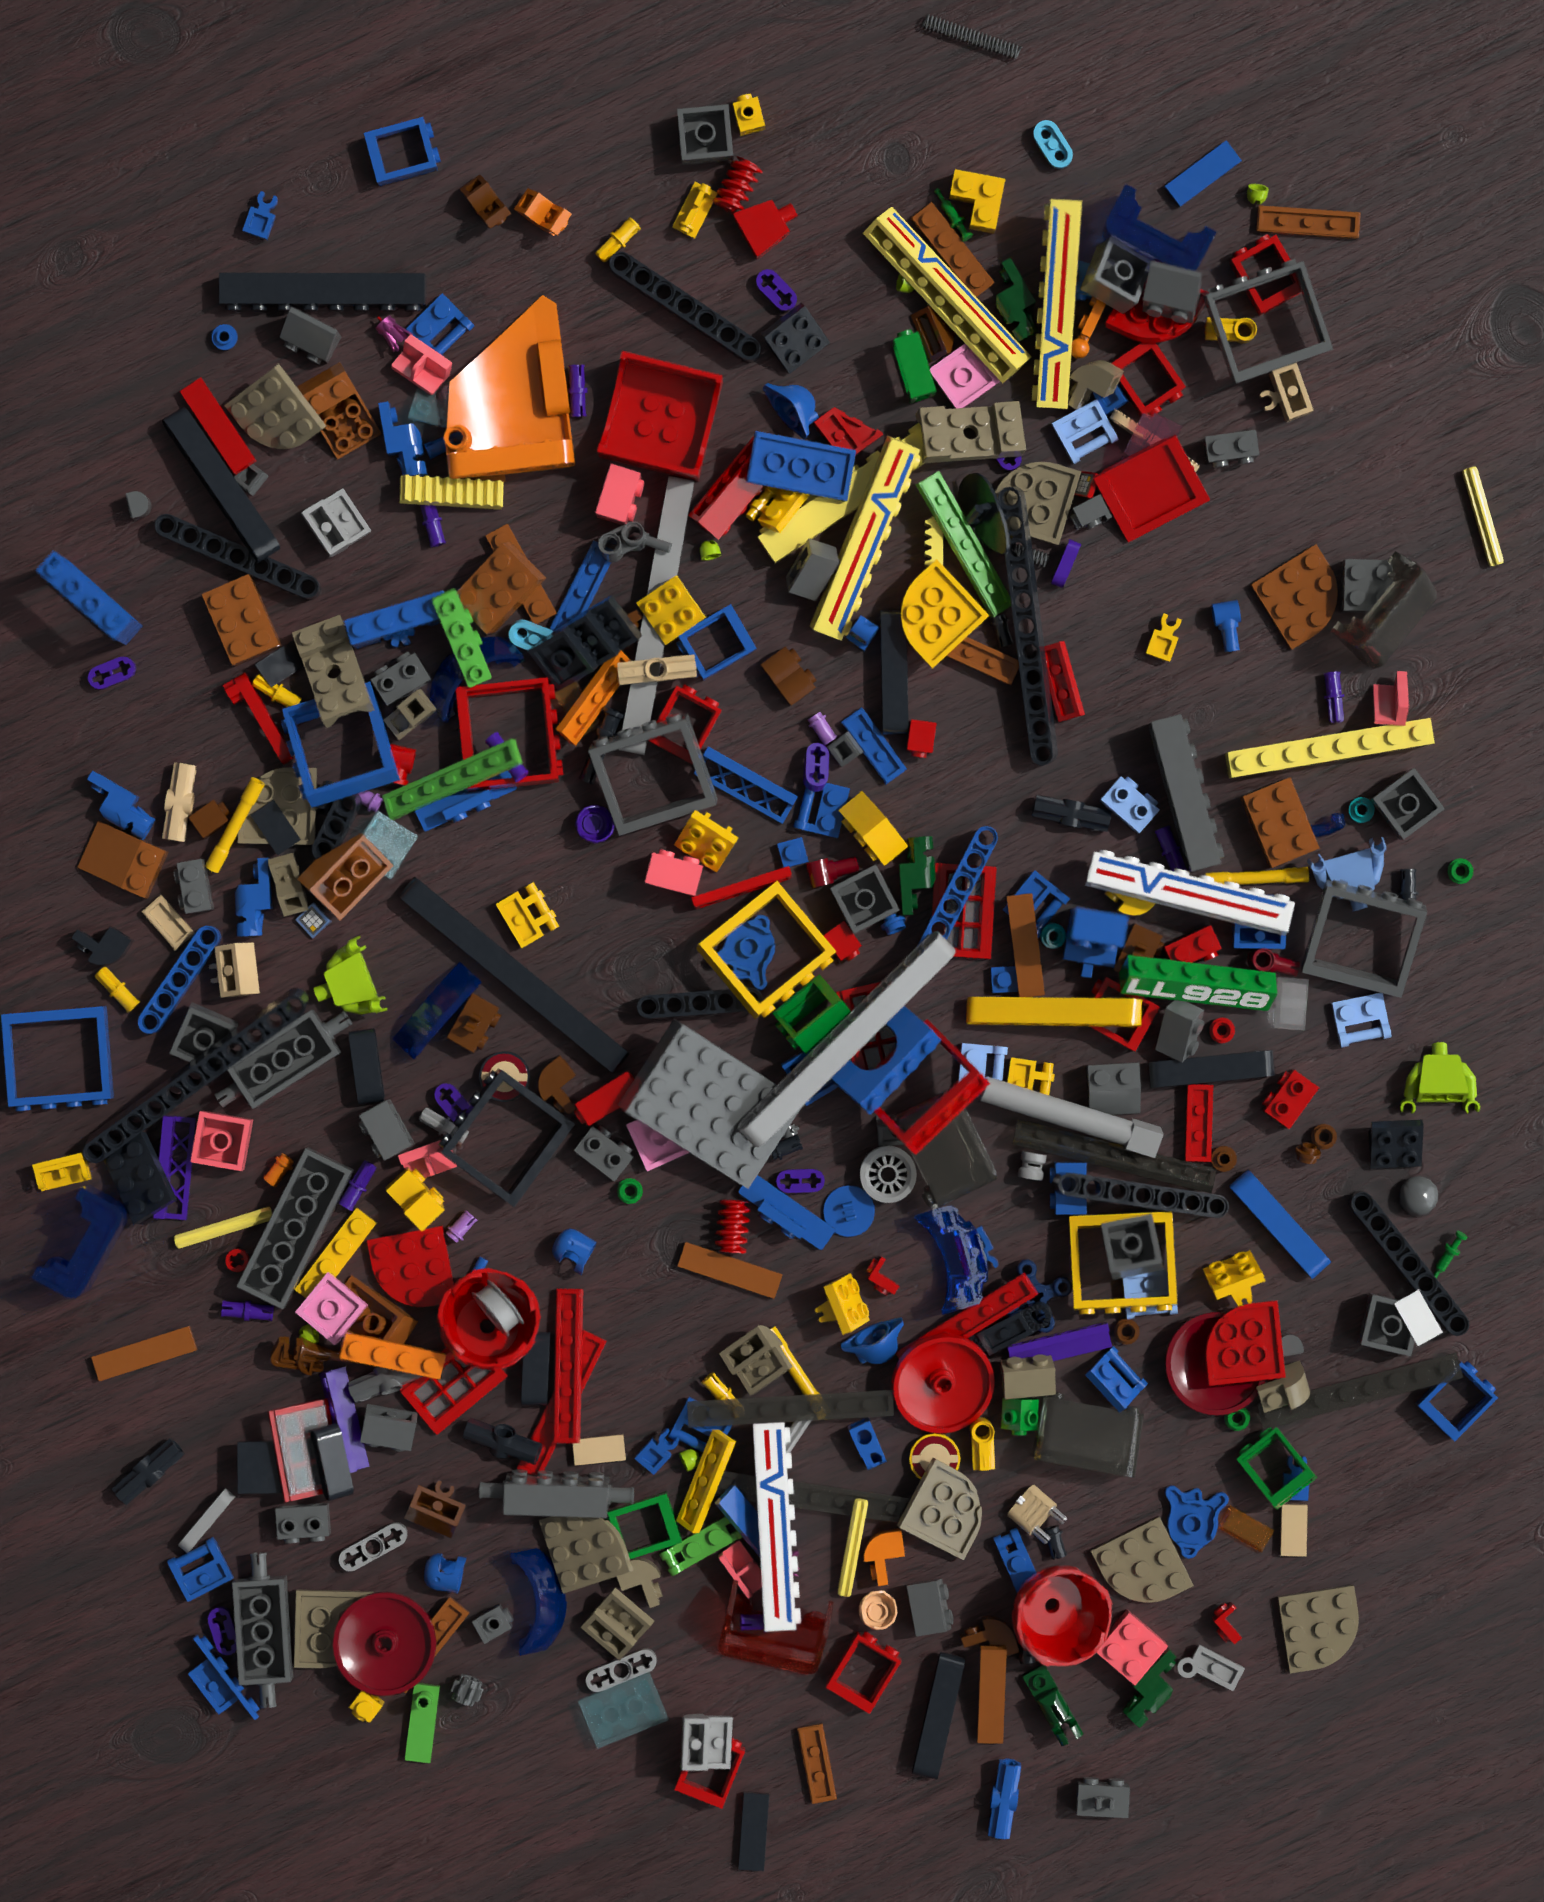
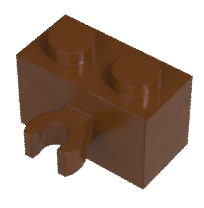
M1133 923L1112 970L1119 973L1128 955L1153 958L1155 955L1158 957L1164 946V943L1161 942L1163 936Z
M472 993L447 1038L473 1053L477 1049L482 1051L489 1039L485 1035L490 1026L495 1028L502 1016L498 1013L500 1007Z
M441 1481L436 1483L433 1491L418 1485L404 1519L452 1538L466 1505L451 1499L454 1492L453 1486L450 1487L447 1493H443L440 1490Z

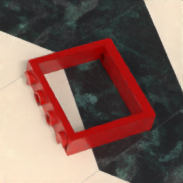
M548 677L481 684L471 688L468 686L456 687L463 760L474 756L469 698L542 690L550 774L526 776L519 782H515L514 778L486 780L466 788L467 792L559 782V775H563L562 760H557L556 750H561L559 734L554 735V725L558 724L557 709H552L551 699H556L554 684H549Z
M928 1019L924 1023L941 1039L939 1043L968 1073L906 1132L880 1107L874 1111L915 1155L990 1085L981 1072ZM896 1048L884 1060L880 1061L875 1069L887 1064L894 1056Z

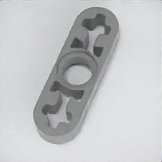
M225 1488L178 1546L188 1554L235 1496Z
M393 1522L345 1548L339 1556L340 1566L346 1571H355L397 1548L407 1539L408 1532L406 1527L402 1523ZM391 1528H395L396 1531L401 1530V1540L397 1541L395 1538L389 1540L387 1543L390 1547L386 1548L385 1542L379 1534L383 1533L384 1538L392 1533ZM374 1539L380 1543L381 1549L378 1553L371 1554L367 1551L366 1543L369 1540ZM360 1545L362 1553L368 1559L363 1560V1556H360L355 1560L356 1565L346 1564L344 1562L347 1558L346 1553L349 1552L351 1555H355L360 1551L356 1548Z
M642 1648L625 1655L620 1661L615 1659L595 1667L587 1674V1687L593 1692H601L646 1674L655 1668L657 1662L656 1654L649 1648ZM642 1654H645L646 1657L651 1656L652 1660L649 1661L648 1667L640 1664L636 1666L638 1671L633 1672L632 1663L628 1659L633 1658L635 1663L641 1660ZM618 1663H624L628 1666L629 1673L625 1677H618L614 1673V1667ZM610 1668L613 1682H609L608 1677L602 1680L601 1686H598L597 1683H591V1680L594 1678L593 1674L597 1673L599 1677L606 1675L607 1671L605 1669Z

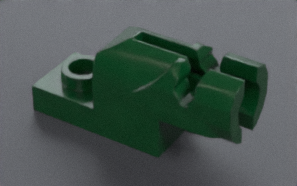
M1009 258L1001 263L1000 267L1002 270L999 273L1005 284L1010 283L1011 287L996 295L995 302L996 308L1006 326L1018 325L1011 334L1018 343H1021L1039 331L1031 311H1027V309L1035 305L1036 301L1013 261Z
M933 836L908 838L906 860L909 859V863L899 864L902 915H913V909H918L917 894H912L911 889L932 888L936 880L935 858L933 856L927 857L923 854L926 850L933 849Z
M1169 1647L1136 1685L1132 1683L1139 1693H1134L1128 1704L1122 1709L1126 1716L1139 1728L1149 1720L1144 1712L1145 1709L1156 1713L1171 1697L1173 1688L1160 1675L1162 1671L1167 1673L1176 1663L1174 1661L1176 1655Z
M1041 1664L1022 1675L1061 1747L1069 1744L1068 1738L1061 1727L1064 1723L1069 1725L1076 1739L1080 1738L1083 1732L1046 1665Z

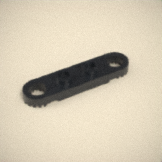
M1033 1302L988 1325L967 1339L977 1344L986 1356H990L1047 1326L1051 1320L1052 1311L1044 1302ZM1033 1310H1043L1042 1312L1046 1315L1045 1319L1042 1321L1035 1320L1032 1317Z

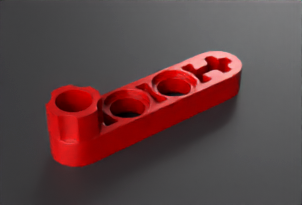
M244 672L223 684L227 695L234 705L243 699L246 700L282 764L284 765L295 759L294 756L290 755L285 739L255 687L252 686V682L247 674Z

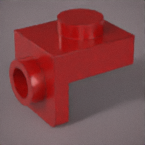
M880 1256L878 1260L874 1258L866 1270L870 1273L868 1279L876 1283L874 1288L887 1296L889 1292L895 1295L900 1287L899 1284L879 1273L886 1259L883 1256Z
M1224 1602L1213 1612L1215 1616L1212 1619L1219 1627L1216 1632L1225 1642L1231 1640L1235 1645L1242 1637L1227 1621L1226 1617L1236 1607L1232 1602L1228 1604Z

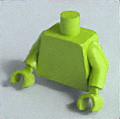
M357 936L338 949L329 960L326 967L327 971L324 972L327 983L314 987L315 995L318 1002L332 997L335 1005L341 1006L345 1012L360 1015L385 1012L387 1008L380 1007V1000L385 999V997H378L361 952L366 949V945L361 948L358 947L357 940L361 937Z
M1433 1043L1432 1055H1424L1422 1062L1414 1065L1406 1079L1404 1090L1406 1098L1400 1103L1401 1111L1403 1112V1106L1406 1103H1410L1413 1105L1411 1114H1413L1416 1110L1413 1099L1416 1098V1102H1463L1462 1108L1467 1114L1469 1113V1104L1474 1103L1475 1111L1479 1112L1480 1104L1475 1100V1097H1477L1475 1075L1466 1063L1461 1062L1459 1055H1448L1446 1043Z

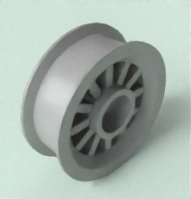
M881 1146L872 1150L866 1155L860 1167V1180L864 1190L870 1197L880 1202L893 1203L902 1200L912 1191L916 1182L917 1174L913 1160L904 1150L895 1146ZM885 1155H891L889 1164H887ZM882 1156L884 1165H881L876 1159ZM894 1158H899L900 1160L893 1165ZM873 1162L879 1167V1170L871 1168ZM902 1163L905 1164L906 1168L897 1170ZM885 1167H891L895 1170L893 1180L884 1181L881 1178V1171ZM869 1171L878 1173V1175L869 1177ZM907 1171V1177L899 1175V1173ZM879 1179V1181L874 1186L870 1182L872 1180ZM897 1179L904 1180V1181H906V1182H905V1184L902 1186V1185L897 1181ZM883 1183L882 1191L880 1192L876 1188ZM893 1183L900 1188L896 1192H894ZM887 1185H889L891 1193H885Z
M487 1280V1286L477 1294L472 1292V1296L495 1327L508 1337V1331L518 1323L524 1324V1322L506 1296L496 1285Z

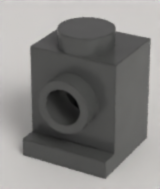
M1101 495L1074 507L1071 510L1073 515L1070 516L1076 530L1085 526L1089 530L1102 523L1100 518L1104 517L1105 521L1112 518Z
M498 1604L473 1618L472 1623L483 1643L486 1644L512 1629L511 1622L514 1619L507 1607L503 1609L501 1604ZM496 1619L499 1622V1626L492 1628L489 1624L490 1620Z

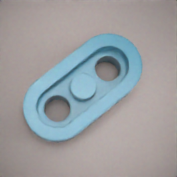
M1049 120L1039 122L1033 131L1034 141L1053 168H1066L1073 158L1071 147L1054 122ZM1042 131H1049L1051 134L1050 138L1044 139L1041 136ZM1057 152L1063 153L1064 159L1061 161L1057 160L1055 154Z
M517 620L510 627L509 638L514 645L529 650L554 631L527 620ZM523 628L527 631V634L520 635L518 630Z

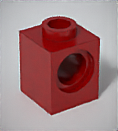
M910 720L906 751H911L912 757L926 758L927 754L933 753L937 723Z
M845 921L823 935L836 950V955L840 960L846 958L849 962L860 954L858 948L862 945Z

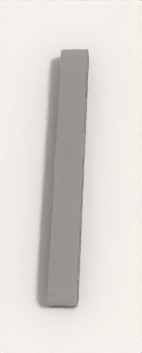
M673 476L668 478L657 539L672 543V548L669 553L655 549L647 595L678 575L694 480ZM643 614L640 630L642 637L638 641L635 661L662 658L665 644ZM655 663L651 666L650 672L652 676L659 677L661 663ZM658 682L630 685L622 730L631 728L634 731L642 728V724L651 721ZM647 740L620 748L619 751L644 755Z
M938 931L927 936L740 1122L738 1130L756 1148L766 1143L954 956L955 949Z

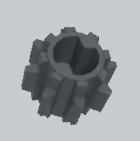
M461 1674L459 1679L456 1678L450 1690L453 1692L451 1698L458 1703L473 1707L474 1703L480 1700L484 1690L481 1688L483 1682L470 1675Z

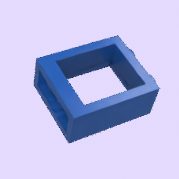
M423 117L364 133L379 186L438 170L436 163L441 162L437 147L432 148L430 138H434L431 123L425 124ZM419 127L429 162L386 173L377 139Z
M731 604L678 636L680 641L676 642L683 656L686 654L695 655L696 678L701 676L703 680L708 679L757 650ZM726 616L744 649L705 671L687 638Z
M1457 1360L1415 1403L1453 1441H1456L1498 1399L1493 1393L1496 1388L1486 1379L1481 1381L1475 1375L1478 1371L1468 1361L1463 1364L1460 1360ZM1461 1371L1485 1397L1454 1427L1429 1401Z

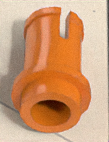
M283 1153L280 1156H276L275 1159L277 1161L263 1177L265 1181L274 1187H277L288 1170L293 1169L294 1161Z

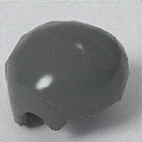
M1415 1176L1402 1184L1399 1204L1408 1215L1415 1217L1425 1216L1435 1208L1438 1201V1190L1429 1178Z

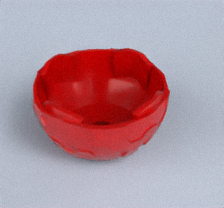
M490 1268L473 1270V1272L459 1279L444 1293L438 1311L441 1338L451 1354L465 1365L488 1370L506 1368L526 1355L535 1343L539 1320L541 1319L538 1301L527 1284L506 1272ZM487 1280L496 1285L506 1296L524 1322V1324L518 1323L508 1331V1337L502 1334L496 1327L489 1334L482 1332L480 1329V1324L483 1321L490 1320L474 1300L472 1292L477 1294L487 1286Z
M1064 1565L1048 1567L1032 1575L1019 1589L1014 1600V1611L1012 1612L1014 1632L1023 1649L1027 1650L1039 1663L1046 1666L1077 1665L1096 1654L1107 1640L1111 1624L1112 1601L1104 1586H1101L1093 1577L1080 1571L1078 1568ZM1052 1598L1056 1599V1606L1051 1610H1046V1602Z

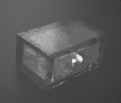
M1276 977L1278 994L1274 999L1273 1008L1270 1007L1268 1010V1023H1272V1028L1305 1031L1309 979Z

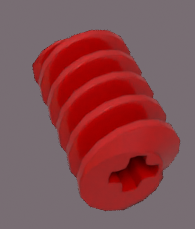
M736 156L739 161L731 162V166L735 170H727L726 175L731 180H722V185L726 189L719 188L717 190L721 198L715 197L712 200L714 204L733 214L736 210L745 209L740 204V201H749V198L744 193L745 191H754L749 185L750 182L758 183L753 174L763 173L757 165L739 156Z
M728 1199L719 1200V1203L726 1206V1209L718 1211V1214L725 1217V1219L717 1221V1224L724 1227V1229L716 1231L717 1235L723 1237L722 1240L715 1241L716 1245L722 1247V1250L718 1251L746 1253V1249L741 1247L740 1244L747 1243L748 1240L741 1236V1234L748 1233L749 1230L742 1226V1224L748 1223L750 1220L743 1215L751 1210V1208L744 1205L748 1202Z

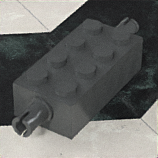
M310 1010L230 1067L228 1072L233 1078V1083L215 1093L216 1099H221L227 1095L225 1099L219 1102L224 1108L238 1097L243 1096L252 1109L257 1108L342 1053L333 1039H335L334 1036L353 1025L352 1021L349 1018L340 1024V1021L348 1017L346 1012L342 1011V1013L325 1023L320 1020L315 1010Z
M512 1470V1473H507L506 1480L503 1483L480 1482L479 1499H502L504 1501V1515L607 1518L608 1507L611 1503L634 1504V1487H611L609 1485L610 1477H606L604 1473L591 1472L589 1476H578V1472L573 1471L563 1472V1475H553L552 1471L542 1470L538 1471L537 1475H529L526 1470Z
M258 1552L250 1553L252 1576L235 1579L232 1582L239 1685H259L260 1708H267L268 1702L269 1708L276 1707L275 1684L291 1682L293 1679L287 1575H267L266 1552H260L259 1563Z

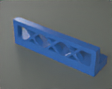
M710 747L706 749L703 755L705 763L708 759L718 765L720 772L719 775L710 777L715 787L782 824L784 823L798 796ZM721 766L730 772L723 773ZM738 775L742 787L733 790L728 788L724 776ZM721 777L723 784L714 779ZM743 779L747 780L752 784L745 786ZM755 786L761 788L765 799L757 802L751 801L748 798L746 789ZM744 790L745 797L737 793V791ZM766 792L775 797L767 798ZM781 799L788 803L781 817L771 812L768 801ZM766 802L767 809L758 804Z

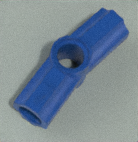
M999 1759L996 1783L992 1787L988 1836L998 1839H1010L1013 1813L1017 1809L1019 1789L1017 1788L1020 1779L1021 1763L1014 1759Z

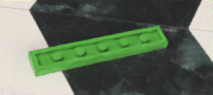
M939 471L934 472L917 483L916 486L990 617H995L1011 606L1010 595L971 526L965 520L963 512Z
M513 739L505 741L382 795L389 820L400 818L523 764L516 741Z

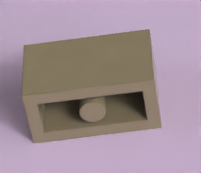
M1039 1354L1028 1358L1011 1357L1007 1360H1000L1001 1387L1005 1399L1056 1395L1055 1366L1051 1355Z

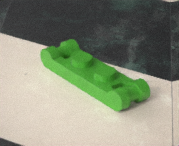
M724 1516L701 1529L700 1533H694L683 1539L682 1543L659 1553L662 1561H666L669 1566L668 1572L672 1577L742 1538L741 1534L737 1530L731 1534L729 1533L726 1525L731 1522ZM681 1552L684 1560L678 1563L674 1555Z

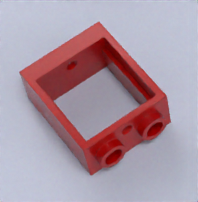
M1267 234L1255 241L1257 246L1249 250L1244 247L1233 253L1234 258L1229 264L1237 278L1247 276L1248 280H1250L1241 263L1268 247L1273 246L1282 263L1290 261V258L1278 236L1274 235L1270 238ZM1295 273L1289 274L1294 284L1264 301L1261 300L1255 287L1245 290L1259 316L1301 293Z
M1142 342L1111 363L1123 370L1149 351H1152L1175 385L1174 388L1145 407L1125 376L1122 375L1119 384L1141 418L1146 415L1152 418L1162 411L1160 407L1167 401L1172 404L1184 396L1181 391L1186 388L1156 343Z
M683 684L682 688L676 685L656 723L666 720L679 695L713 714L698 740L701 750L722 712L718 708L720 703L707 696L704 700L695 696L697 691ZM661 735L648 739L649 742L693 765L689 751Z
M1104 977L1102 981L1098 979L1091 993L1095 994L1093 998H1102L1108 986L1121 993L1120 984L1107 977ZM1123 994L1131 999L1142 1000V1005L1146 1007L1141 1016V1026L1134 1028L1128 1040L1104 1027H1089L1135 1052L1160 1006L1142 996Z
M627 1071L575 1104L578 1109L574 1112L581 1124L586 1122L590 1126L620 1107L618 1103L634 1081L630 1071Z
M857 1631L826 1682V1688L870 1714L902 1660L898 1656L900 1652L889 1645H886L884 1648L876 1643L878 1639L870 1633L864 1631L861 1634ZM859 1643L891 1661L870 1698L838 1680Z
M732 1738L731 1752L736 1753L721 1792L685 1779L689 1770H681L675 1784V1790L722 1809L745 1753V1747L741 1746L742 1742Z

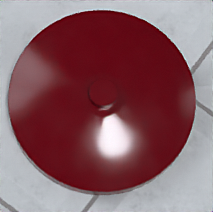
M1223 1312L1203 1313L1186 1321L1172 1336L1165 1355L1166 1377L1175 1395L1188 1407L1209 1415H1226L1243 1409L1257 1397L1256 1386L1265 1383V1380L1208 1385L1205 1362L1206 1342L1214 1324L1225 1314Z
M375 1592L356 1600L342 1614L334 1632L333 1651L341 1673L352 1685L369 1694L389 1696L411 1689L425 1677L435 1657L437 1640L434 1625L429 1615L416 1601L395 1592Z

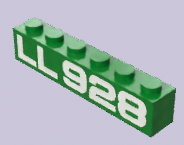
M1133 955L1127 956L1119 972L1121 994L1268 1011L1278 994L1276 973Z

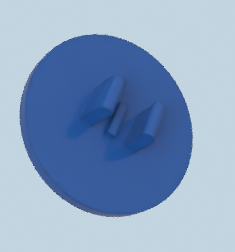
M850 1185L839 1187L825 1201V1221L835 1228V1233L841 1236L853 1237L860 1235L873 1222L875 1215L874 1203L867 1192L859 1187Z

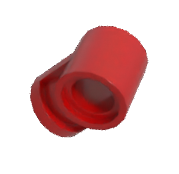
M390 744L400 778L399 781L393 783L407 785L409 780L406 779L407 775L411 774L416 749Z

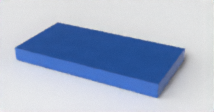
M755 431L746 483L847 501L856 450Z

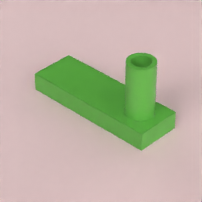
M418 1683L414 1686L405 1760L431 1763L440 1685Z

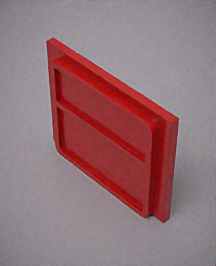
M1176 434L1169 438H1163L1104 469L1100 474L1093 477L1109 506V511L1115 517L1128 543L1210 501L1204 486L1194 470V466L1187 457Z

